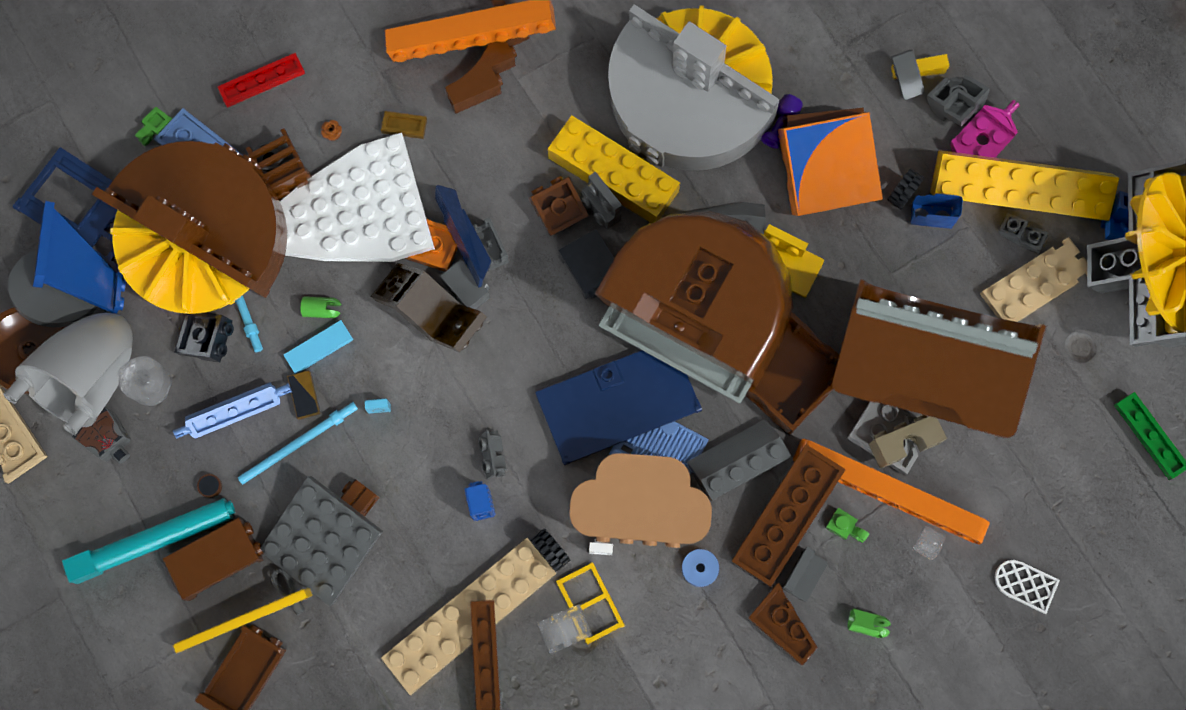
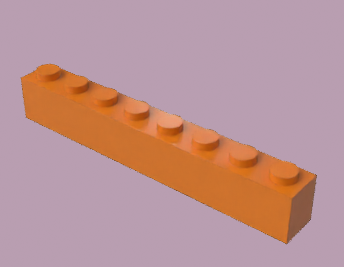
M528 0L386 29V52L393 62H404L407 59L424 58L427 55L444 54L447 51L464 50L467 47L484 46L497 41L505 42L508 39L517 37L525 38L537 33L545 34L556 30L554 7L551 0Z

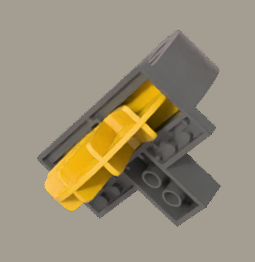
M1186 159L1128 173L1129 232H1126L1123 238L1087 245V287L1100 293L1129 289L1130 345L1134 347L1158 344L1167 348L1186 346Z

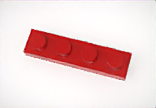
M295 52L217 87L228 108L304 75L305 71Z

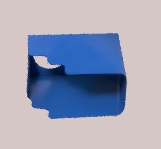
M947 194L916 196L912 203L911 225L952 229L962 214L963 198L958 195ZM923 208L928 212V215L926 217H915V210ZM943 210L946 211L949 214V216H940L935 214L938 211Z

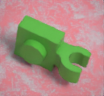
M155 107L141 121L144 127L135 136L139 139L140 143L147 146L151 142L153 135H158L172 118Z
M840 508L836 509L826 526V529L844 540L850 535L863 543L869 535L867 531L855 526L858 519Z

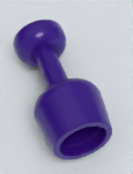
M785 94L780 99L776 112L778 120L771 132H765L761 138L765 145L774 149L779 148L778 129L783 128V116L800 114L803 103L799 98L791 94Z

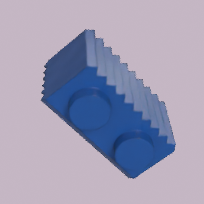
M482 481L470 483L469 488L464 490L472 519L479 521L494 517L496 513L488 485L483 484Z

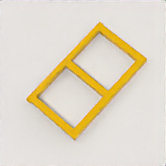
M593 562L556 581L587 645L625 626ZM591 569L603 594L574 608L563 583ZM606 598L618 623L589 638L577 613Z

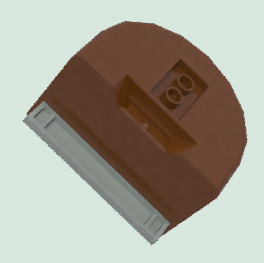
M713 211L668 215L638 229L617 253L595 293L609 307L599 327L739 404L743 401L751 385L755 388L758 386L783 341L793 310L790 273L774 243L749 222Z
M860 279L833 379V388L836 392L874 403L879 402L964 425L970 429L1003 438H1010L1015 435L1019 425L1046 325L1025 324L967 311L890 291Z

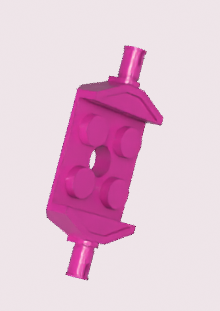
M1012 100L1003 110L984 105L978 114L951 141L952 152L996 158L1018 133L1011 114L1020 106L1019 103L1015 104L1016 101ZM980 135L986 136L988 144L980 145L977 142V137Z

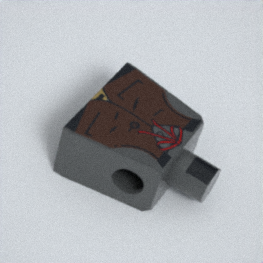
M106 407L100 412L92 426L82 427L76 435L72 436L74 440L106 462L114 458L121 464L130 457V454L124 447L131 441V438L116 414Z

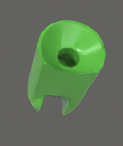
M304 296L301 300L302 317L336 318L341 313L335 310H326L327 305L341 306L342 304L336 298Z
M853 608L849 615L847 628L850 631L884 638L890 632L883 627H888L891 623L884 616Z

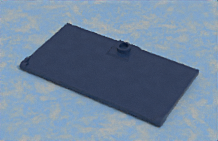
M643 350L535 392L564 466L702 411L688 376Z

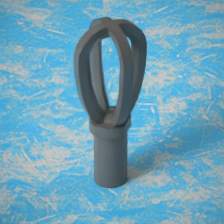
M277 569L271 574L273 585L284 597L295 593L294 583L290 575L283 569ZM278 573L284 576L290 594L284 590L277 580ZM301 602L291 605L296 615L305 611Z

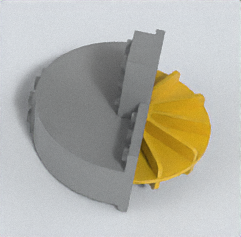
M634 4L629 10L630 20L614 44L608 72L613 114L619 128L628 140L629 148L636 154L642 153L645 155L647 161L654 166L658 164L662 168L667 166L691 171L721 167L748 153L758 144L762 135L769 131L774 124L780 100L771 94L772 69L764 44L760 42L747 26L740 22L741 19L739 17L733 18L719 11L704 9V5H700L699 8L680 9L669 13L664 11L660 17L655 18Z

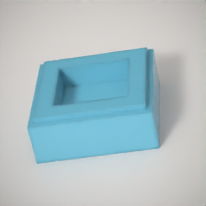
M387 399L366 400L365 410L369 414L391 412V404Z

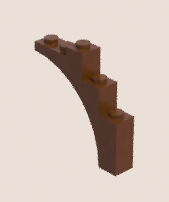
M490 0L493 8L506 5L504 0ZM529 36L525 38H512L505 42L489 43L475 66L459 80L445 87L447 97L456 114L502 94L501 85H503L499 73L516 66L515 58L517 54L513 46L528 40Z

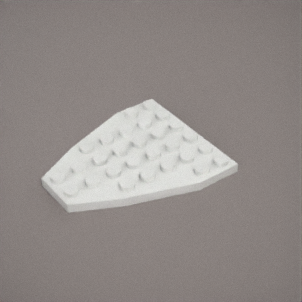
M402 133L356 147L311 176L312 178L308 179L309 184L299 189L295 188L280 201L287 225L285 256L320 261L394 262L435 249Z

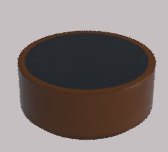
M207 474L200 478L197 488L201 495L213 498L220 494L222 482L217 476Z

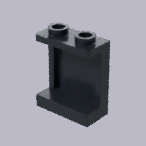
M595 229L558 250L560 260L568 267L582 290L585 299L598 297L595 293L615 259L599 232Z

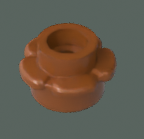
M335 120L326 121L321 126V135L330 141L337 140L341 135L342 127Z

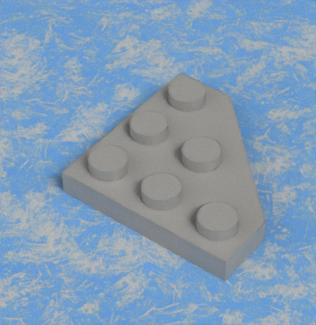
M869 401L847 439L873 455L869 447V443L874 440L873 436L885 430L887 433L895 431V426L904 422L910 425L908 416L905 415L904 409ZM904 439L903 447L907 456L889 465L904 476L908 474L918 457L917 449L914 447L913 441L909 439Z

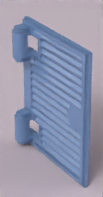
M674 421L614 445L609 455L617 453L629 454L621 450L622 446L625 445L633 449L631 454L675 458L685 465L690 475L691 470L686 462L700 455L709 439Z

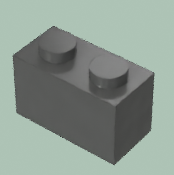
M461 260L440 276L442 283L461 305L477 309L490 299L488 291L490 288L483 280L482 287L478 288L469 268Z

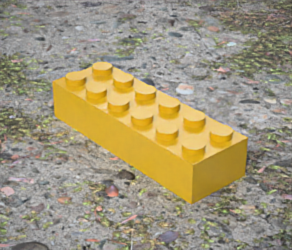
M572 115L548 147V159L587 183L588 176L596 172L623 206L650 223L660 220L679 192V181Z

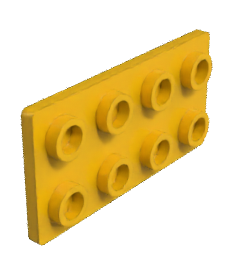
M769 224L767 229L764 230V235L774 243L790 273L792 292L805 298L824 263V259L806 251L809 243Z

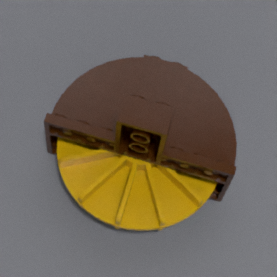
M181 141L155 147L138 156L123 168L105 191L96 187L92 195L117 209L113 228H110V234L113 235V249L118 270L132 289L142 298L160 308L185 314L205 313L220 309L229 304L232 305L235 303V300L239 299L249 289L266 298L284 262L287 247V225L282 205L272 187L263 178L264 174L260 171L261 166L256 164L247 155L239 154L236 152V149L226 143L222 146L216 142L210 144L198 141Z

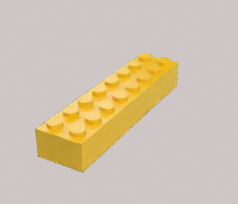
M938 150L930 193L932 195H958L963 198V201L1109 221L1120 177L1111 173Z

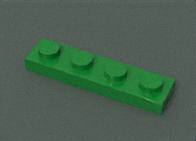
M1135 392L1114 405L1168 480L1174 479L1186 470V460Z

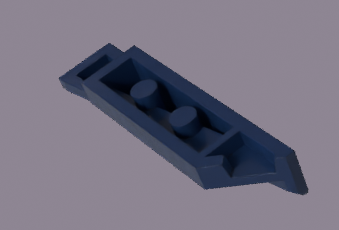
M436 185L435 200L444 215V222L478 288L482 287L483 280L491 266V259L465 210L461 208L456 190Z

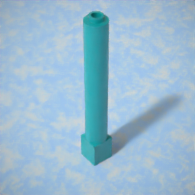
M223 498L96 550H87L62 560L68 582L74 584L82 583L104 574L103 571L232 520L235 513L234 505L231 501Z

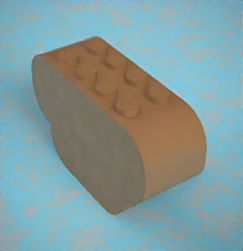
M623 453L612 454L600 463L596 479L587 480L574 490L570 502V519L573 526L586 536L596 537L598 542H610V538L619 539V543L633 544L634 540H641L643 545L657 546V542H665L666 547L680 548V544H693L703 539L711 526L712 507L708 497L702 491L690 487V475L687 468L682 462L672 457Z

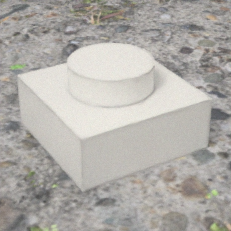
M596 539L594 543L590 542L589 554L612 555L613 544L598 542Z

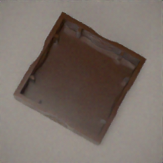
M791 313L783 341L758 386L755 388L751 385L745 396L790 436L834 390L833 379L840 355L829 345L819 340L804 322Z

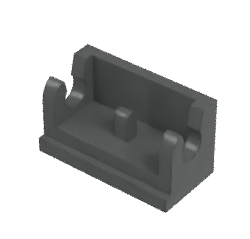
M490 217L484 219L483 225L477 226L474 224L473 227L491 259L490 271L509 263L495 227Z

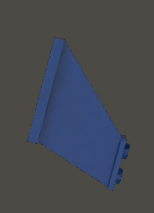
M45 201L33 287L42 288L44 283L111 313L117 314L118 310L122 311L124 297H121V292L125 291L126 280L122 278V273L119 270L116 273L54 209V202Z

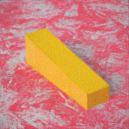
M947 54L916 59L921 76L945 74L949 67ZM892 65L891 70L893 79H898L895 76L894 67Z

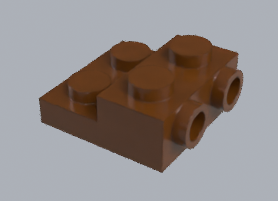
M559 176L550 181L551 186L545 189L543 186L532 190V196L528 197L549 236L589 216L569 177L563 179L562 176Z

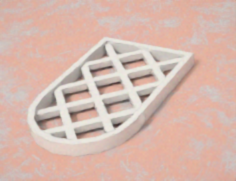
M1010 560L1000 564L995 572V583L998 589L1009 598L1019 601L1041 613H1047L1060 580L1024 562ZM1011 563L1013 570L1006 573L1004 565ZM1014 563L1022 565L1023 567L1016 569ZM1025 569L1028 578L1021 580L1018 571ZM1029 569L1038 574L1031 576ZM1015 573L1018 581L1010 583L1007 575ZM1040 576L1043 585L1036 587L1033 578ZM1044 576L1053 581L1046 583ZM1004 577L1007 585L1001 587L998 578ZM1030 580L1033 588L1025 590L1022 582ZM1019 584L1022 592L1015 594L1012 586ZM1054 584L1052 591L1050 592L1048 586ZM1009 587L1011 594L1007 593L1003 589ZM1045 587L1048 595L1041 598L1038 589ZM1034 591L1037 599L1030 602L1027 593ZM1021 595H1024L1026 601H1024V600H1022V599H1020V598H1017V597H1018V596H1021ZM1048 599L1044 607L1042 600ZM1039 602L1041 609L1032 604Z

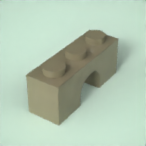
M921 415L913 419L914 423L910 425L904 422L895 426V431L887 433L885 430L874 435V440L869 443V447L880 469L896 463L907 456L903 447L904 439L913 441L920 452L947 440L938 419Z

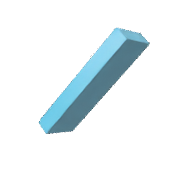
M342 320L285 353L284 357L294 373L297 374L353 341V338Z

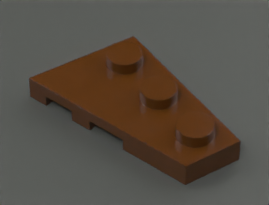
M778 582L748 619L803 666L818 647L805 625L799 619L794 607L787 599Z

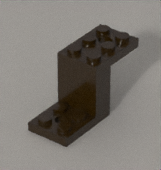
M400 263L394 266L370 296L376 302L394 308L430 341L459 353L468 346L471 337L482 328L483 322L487 318L483 312L461 305L425 271Z

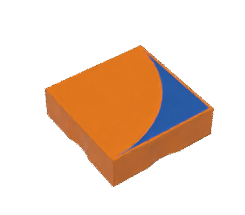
M870 112L778 129L782 158L787 170V188L792 215L801 216L883 200Z

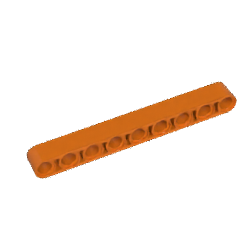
M801 439L792 459L794 462L805 444L846 469L839 479V483L969 542L982 544L990 524L986 519L813 441Z

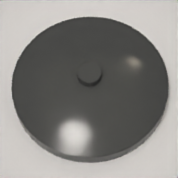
M38 249L22 257L13 267L8 279L10 300L17 312L30 322L45 327H65L90 316L97 309V306L43 283L42 288L33 287Z

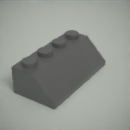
M764 419L686 463L702 492L708 497L709 501H712L787 460L791 455L781 437Z

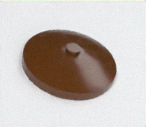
M14 307L0 314V386L8 390L16 381V368L41 344L65 327H45L32 323L21 316Z

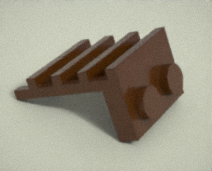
M285 128L280 130L283 136L255 151H252L250 146L246 148L248 156L261 166L260 171L262 173L263 168L293 154L294 159L265 173L263 176L279 199L285 198L295 188L299 189L309 184L308 179L312 178L311 173L303 165ZM285 143L288 144V148L258 163L256 158Z

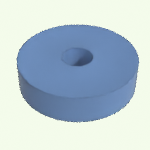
M697 549L691 551L682 562L683 577L693 586H708L718 576L719 563L716 557L707 550ZM698 564H702L704 566L703 572H698L696 570V566Z

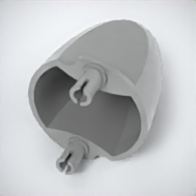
M98 313L70 324L41 344L16 368V381L3 393L4 397L9 402L16 404L19 398L28 391L29 396L37 404L52 415L65 421L66 423L63 425L65 430L73 435H76L81 427L92 426L113 395L128 366L133 347V332L130 324L124 317L116 313Z

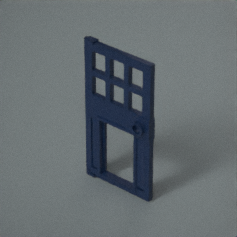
M60 147L23 196L17 199L13 208L41 225L45 203L34 196L56 167L92 191L96 187L105 191L113 181ZM98 199L79 225L60 214L92 248L101 236L113 242V236L106 232V229L115 219L117 209ZM114 249L106 257L96 251L117 273L118 265L113 262L115 259Z

